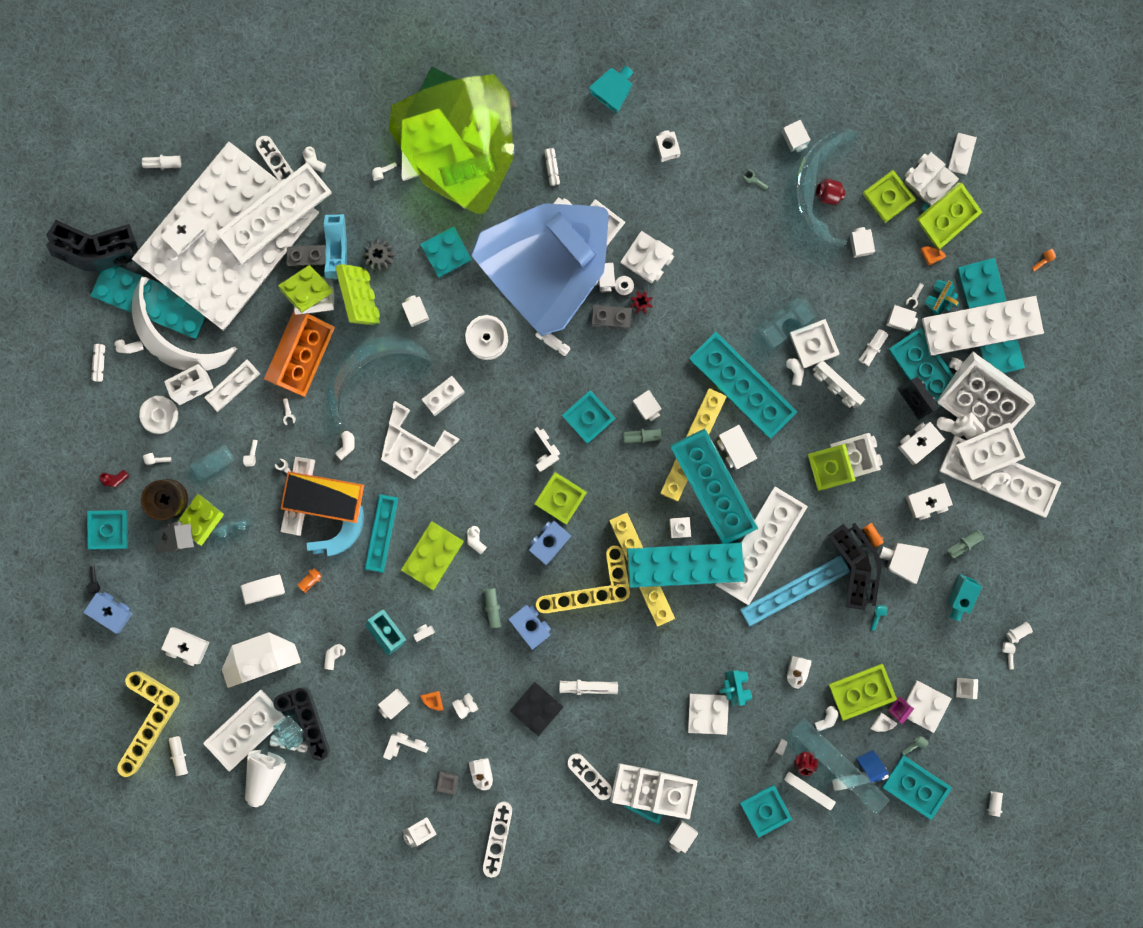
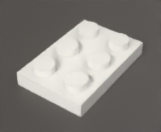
M823 360L812 369L815 372L813 375L820 382L824 380L829 385L827 388L835 395L838 393L843 398L842 402L849 408L851 406L856 408L865 400Z
M1011 423L955 445L970 481L1025 458Z

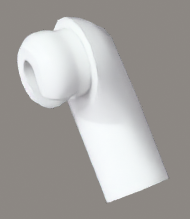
M306 147L303 152L305 163H308L312 169L323 173L326 164L317 160L313 147Z
M118 340L114 343L116 346L115 350L118 353L130 354L144 350L141 341L125 345L124 340Z
M795 358L788 359L786 367L794 373L792 385L801 386L804 369L799 360Z
M939 417L937 419V427L940 430L951 432L959 438L963 436L961 432L956 434L954 431L955 422L946 417Z
M344 431L341 434L343 447L335 453L341 460L354 449V436L349 431Z
M993 472L981 487L989 492L995 484H1009L1011 478L1005 472Z
M472 526L467 531V543L479 554H482L487 547L479 541V528Z
M334 645L326 651L324 669L334 670L335 659L345 654V648L342 645Z
M829 706L826 709L827 715L824 720L814 723L817 732L834 726L839 716L834 706Z

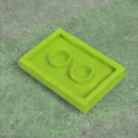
M958 182L916 220L935 247L941 249L977 218L982 211L964 185Z
M431 521L401 570L434 590L464 541Z
M882 663L828 684L843 721L897 700Z

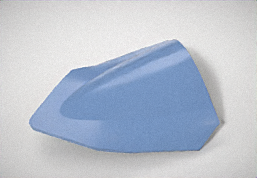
M542 204L479 232L471 256L521 315L541 336L566 327L604 274L609 220L608 211L604 207Z

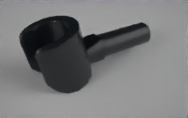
M90 566L92 583L86 585L88 593L95 594L100 591V585L96 579L95 566Z

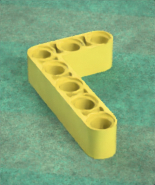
M611 546L607 549L606 559L611 585L542 596L536 602L537 610L541 613H551L626 600L630 595L623 550L619 546ZM612 549H617L620 552V557L617 560H613L609 556V552ZM615 568L623 570V576L620 579H616L612 575ZM618 587L626 589V595L623 598H618L615 594ZM599 590L607 592V598L604 601H599L596 597ZM580 593L588 595L587 603L581 604L578 602L577 597ZM561 596L568 597L569 605L566 607L560 606L558 599ZM542 599L549 600L550 608L547 610L541 609L539 602Z
M140 671L128 674L125 679L126 685L155 705L118 764V772L124 777H129L139 770L179 704V696L176 692ZM134 675L140 678L138 686L132 681ZM151 685L155 686L157 689L155 695H151L149 693V687ZM167 695L173 698L172 705H168L165 702ZM157 712H160L163 715V720L161 722H158L155 719V714ZM146 729H150L153 732L151 739L146 737ZM137 745L142 748V755L136 754L135 747ZM126 762L132 765L131 772L125 769Z

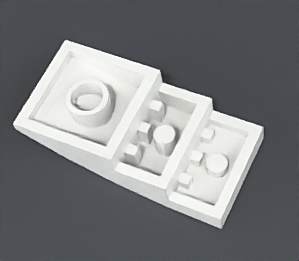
M618 763L610 802L649 810L654 813L690 819L698 781Z

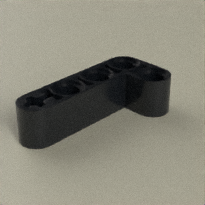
M299 687L276 696L273 702L275 709L284 712L295 708L312 758L317 761L324 760L330 753V747L310 690L306 687ZM299 691L305 692V701H300L297 698ZM281 697L286 698L288 701V705L285 708L279 704ZM305 709L310 710L313 714L309 720L303 715ZM311 728H316L319 731L317 738H313L310 735L309 731ZM320 739L322 740V742L318 743L320 749L325 750V752L322 753V756L320 753H316V750H318L317 743L313 745L312 742H316Z

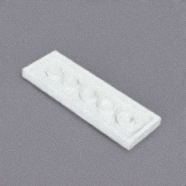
M306 163L219 230L217 235L242 264L322 202L332 192L311 166Z
M1036 296L922 319L930 356L1044 333Z
M954 436L939 472L987 492L981 485L991 473L970 481L955 446L966 440ZM1016 462L993 471L1005 472L1010 476L1011 480L1007 485L995 484L987 493L1039 516L1047 517L1061 482Z
M774 487L754 519L758 529L745 535L741 541L745 582L716 583V586L749 605L808 506Z

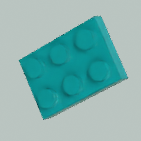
M904 755L901 756L882 785V788L930 820L933 819L952 789L951 786Z

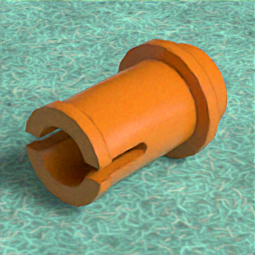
M873 523L862 528V531H864L874 548L884 543L883 537H880Z
M315 568L309 570V574L297 584L305 593L317 581H321L322 575Z

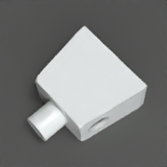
M895 543L893 550L882 547L879 556L882 559L888 560L886 569L910 583L917 584L929 549Z

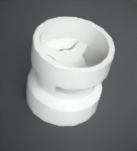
M470 693L464 695L463 699L452 702L461 719L465 718L469 712L478 710Z

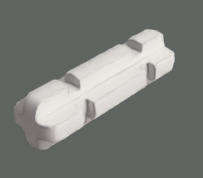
M549 148L544 151L545 158H547L548 176H550L549 183L550 186H557L560 184L559 176H557L558 168L556 158H554L555 150L554 148Z
M538 332L536 333L537 338L543 339L547 345L555 350H559V353L563 356H566L570 351L568 345L562 344V341L552 334L541 336Z
M94 344L93 352H95V355H93L92 370L94 371L91 375V380L101 382L103 380V353H105V346Z
M272 735L270 738L271 746H280V748L290 750L298 749L300 752H306L308 748L306 741L301 740L299 742L297 739L280 738L278 735Z

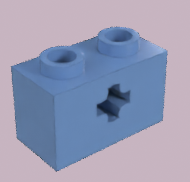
M103 592V594L96 593L84 613L114 633H120L133 614L128 611L130 607L122 602L119 604L114 602V597L106 592ZM106 608H111V612L113 614L107 615L108 611L106 610Z

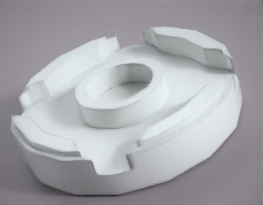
M154 396L142 404L139 418L146 430L156 434H163L169 432L177 423L178 410L172 400L164 396Z

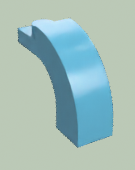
M344 214L325 215V278L338 279L335 266L340 264L347 265Z
M360 506L357 523L343 521L342 529L336 537L327 541L307 543V551L319 554L324 553V549H327V556H333L349 549L356 542L363 528V506Z

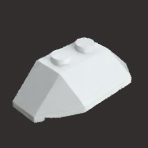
M266 633L232 645L223 665L222 673L229 688L300 663L301 661L294 643L272 633Z

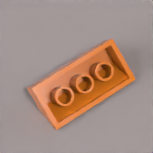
M293 311L264 380L305 397L335 327L308 313L295 315V311Z

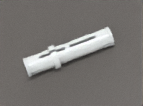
M560 681L559 691L560 693H577V695H581V693L618 694V682Z

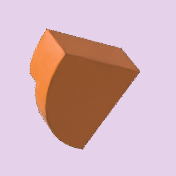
M926 246L920 249L928 266L946 258V255L937 248Z
M439 691L420 695L423 703L429 708L438 711L444 710Z

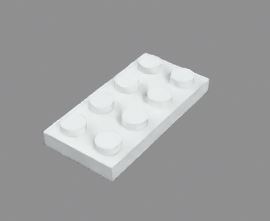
M260 690L203 744L230 772L249 752L254 750L284 722L287 717L283 712L277 711L272 700Z

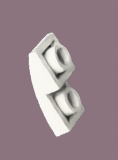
M280 574L240 586L245 605L285 593Z

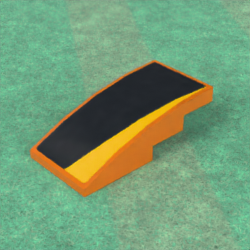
M288 471L281 509L357 523L364 485Z

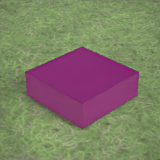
M899 696L888 712L903 724L914 708Z

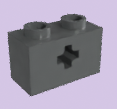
M325 245L287 247V266L290 269H304L309 265L312 268H325Z
M594 305L592 327L630 330L632 308Z
M182 521L161 525L159 530L152 531L156 554L194 547L190 524L182 525Z

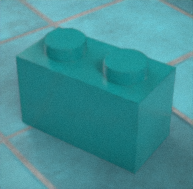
M384 609L368 619L365 624L387 656L403 646L406 641Z

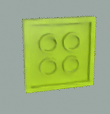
M345 264L335 266L349 323L367 325L380 323L379 310L374 303L375 294L370 287V275L366 268Z

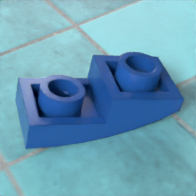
M874 750L856 758L870 782L881 781L889 774Z

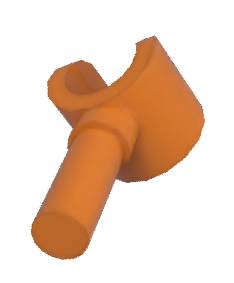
M1053 249L1043 253L1045 259L1032 267L1034 272L1044 264L1055 259L1056 255Z

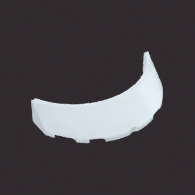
M142 277L133 293L132 317L137 334L150 353L157 356L163 363L180 370H187L199 364L207 371L226 364L237 348L232 347L215 354H196L175 347L157 332L149 320L145 309L146 303L143 299V287L149 279Z

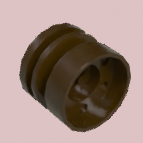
M173 479L153 481L145 487L141 495V505L145 513L152 519L161 521L175 518L182 514L189 500L187 490L183 484ZM166 496H170V500H168V502H164L163 500L164 498H166Z

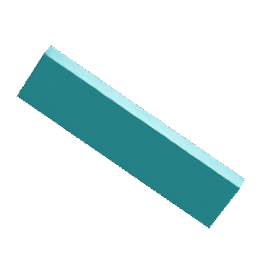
M379 494L365 570L384 573L398 497Z

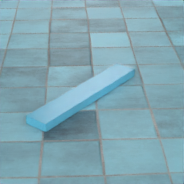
M842 555L743 607L740 611L750 627L848 574L850 570Z

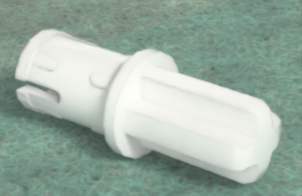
M160 155V157L142 158V167L161 168V170H164V168H181L180 156Z
M879 329L870 344L867 343L868 347L861 358H859L860 362L870 366L877 352L880 353L879 349L888 337L885 331Z
M179 736L169 739L172 754L170 759H173L175 775L187 774L188 771L184 758L186 754L183 753L181 739Z

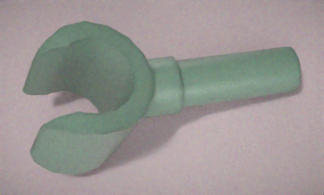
M747 170L753 176L751 178L744 176L746 182H753L764 190L768 188L766 184L755 177L753 170Z
M918 736L911 746L902 751V754L905 756L917 746L923 750L928 745V741L923 736Z

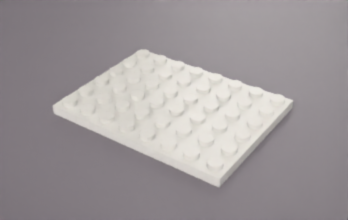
M228 142L138 250L132 260L224 331L287 254V247H291L297 242L318 216L319 212L314 208L241 264L220 239L217 232L281 182ZM189 209L205 225L207 230L179 256L161 238L162 230L167 225H172L176 222V217L181 212H186ZM182 228L179 229V232H180V233H183V234L186 233V231L183 230Z

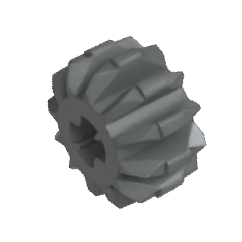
M376 239L375 245L372 241H369L371 247H364V250L368 253L362 254V257L367 259L364 263L366 265L371 264V270H374L377 265L379 272L382 271V265L389 269L387 262L394 263L389 258L395 256V252H390L393 246H387L386 240L380 244V240ZM377 251H379V253L383 252V254H381L382 258H374V256H376L375 253Z

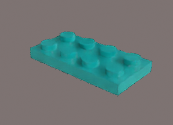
M920 327L889 348L888 351L910 381L918 376L925 383L926 390L937 402L954 375L940 355H929L926 336Z

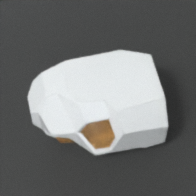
M791 656L787 680L792 687L799 689L804 685L808 677L811 660Z
M484 758L469 762L474 785L481 790H489L493 781L489 759Z

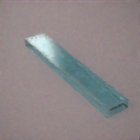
M805 718L791 731L874 814L877 815L890 801Z

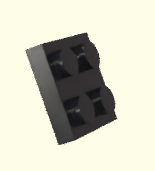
M918 376L897 388L918 420L939 409L935 398L929 394L925 383Z
M534 682L510 709V712L539 736L564 706Z

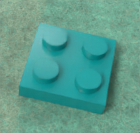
M454 226L420 244L438 278L472 261Z
M591 390L562 415L587 444L616 419Z
M128 510L87 511L88 549H128Z
M774 784L740 802L758 838L793 820Z

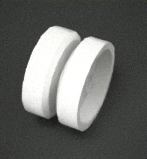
M489 315L479 316L472 320L467 327L465 334L466 343L471 353L476 357L492 360L501 356L506 350L508 344L507 329L498 318ZM489 334L490 339L484 340L483 336H487Z

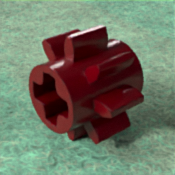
M636 291V298H630L634 302L630 308L635 307L637 309L636 314L639 311H643L646 314V308L652 309L653 307L649 304L653 297L648 298L646 296L647 291L644 294ZM641 298L645 299L644 303L646 305H642V307H639V302H637V300L640 301Z
M801 752L799 756L796 755L794 769H799V774L810 776L813 772H816L818 759H814V755L811 752Z

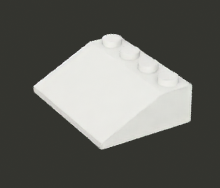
M974 352L962 363L937 400L938 404L956 417L972 412L985 427V432L1007 423H1011L1012 428H1014L1035 405L1034 397L1030 392Z

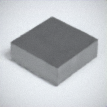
M440 772L436 791L455 795L459 775Z

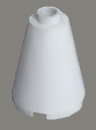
M261 750L249 752L245 800L248 802V805L259 807V805H263L286 766V763L284 764L285 760L279 755L268 752L267 756L260 754Z

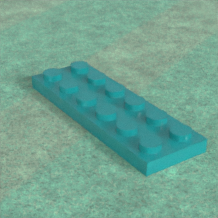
M995 258L957 268L968 309L1007 302ZM1017 339L978 347L981 358L1003 374L1025 368Z
M119 266L102 270L90 296L132 313L133 293L140 279L144 276ZM149 279L143 287V299L146 303L145 309L149 320L197 340L206 317L168 287Z
M717 332L689 358L769 439L797 413Z
M705 428L670 445L723 544H728L758 529V525Z
M742 543L627 549L629 588L745 582Z

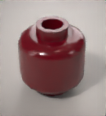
M824 179L818 183L815 195L821 203L837 205L840 200L844 199L845 189H843L840 181Z

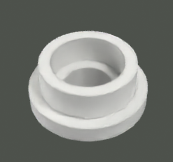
M621 276L616 280L615 289L619 294L628 295L633 291L634 283L630 277ZM626 282L628 287L626 289L622 288L621 283Z

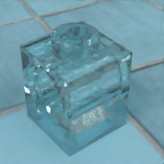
M287 715L273 725L275 737L287 750H290L292 747L296 748L302 743L303 730L290 715Z

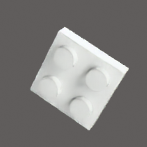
M826 319L789 333L803 369L818 364L822 360L825 361L839 355Z
M916 680L906 699L914 708L907 719L934 733L952 698Z
M690 694L688 733L727 735L728 700L726 695Z

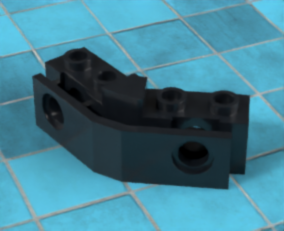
M55 220L46 234L49 240L46 246L51 256L84 271L99 272L132 262L133 252L139 250L130 224L89 235Z
M843 523L828 534V536L852 567L846 607L865 610L866 603H872V606H876L882 569L880 556L856 523H853L850 529ZM853 530L855 535L861 541V546L857 545V543L851 537L849 532ZM866 545L875 556L877 564L876 580L870 579L871 565L868 554L863 549ZM867 582L872 583L870 599L865 598Z

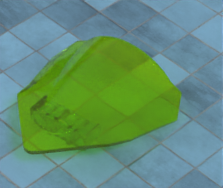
M495 74L473 76L445 82L419 91L391 105L389 131L423 184L476 214L485 213L514 159L510 93Z

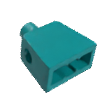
M624 66L619 73L615 69L610 68L589 87V93L614 113L618 114L632 89V83L628 79L633 74V71L627 66Z
M961 574L958 575L948 602L953 607L950 618L960 621L964 612L971 613L983 587L977 580Z

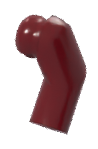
M123 469L117 475L102 473L99 476V481L104 486L117 487L130 476Z

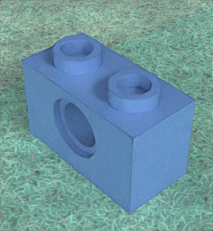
M548 521L541 529L544 533L540 538L535 536L529 543V546H531L529 551L546 565L571 537L555 521L552 524ZM551 536L554 539L552 547L544 546L543 540L545 537Z
M526 605L510 617L509 621L533 650L551 635L549 633L551 628L545 621L541 622L537 618L539 613L533 605L531 607ZM527 621H535L537 628L534 631L527 630Z

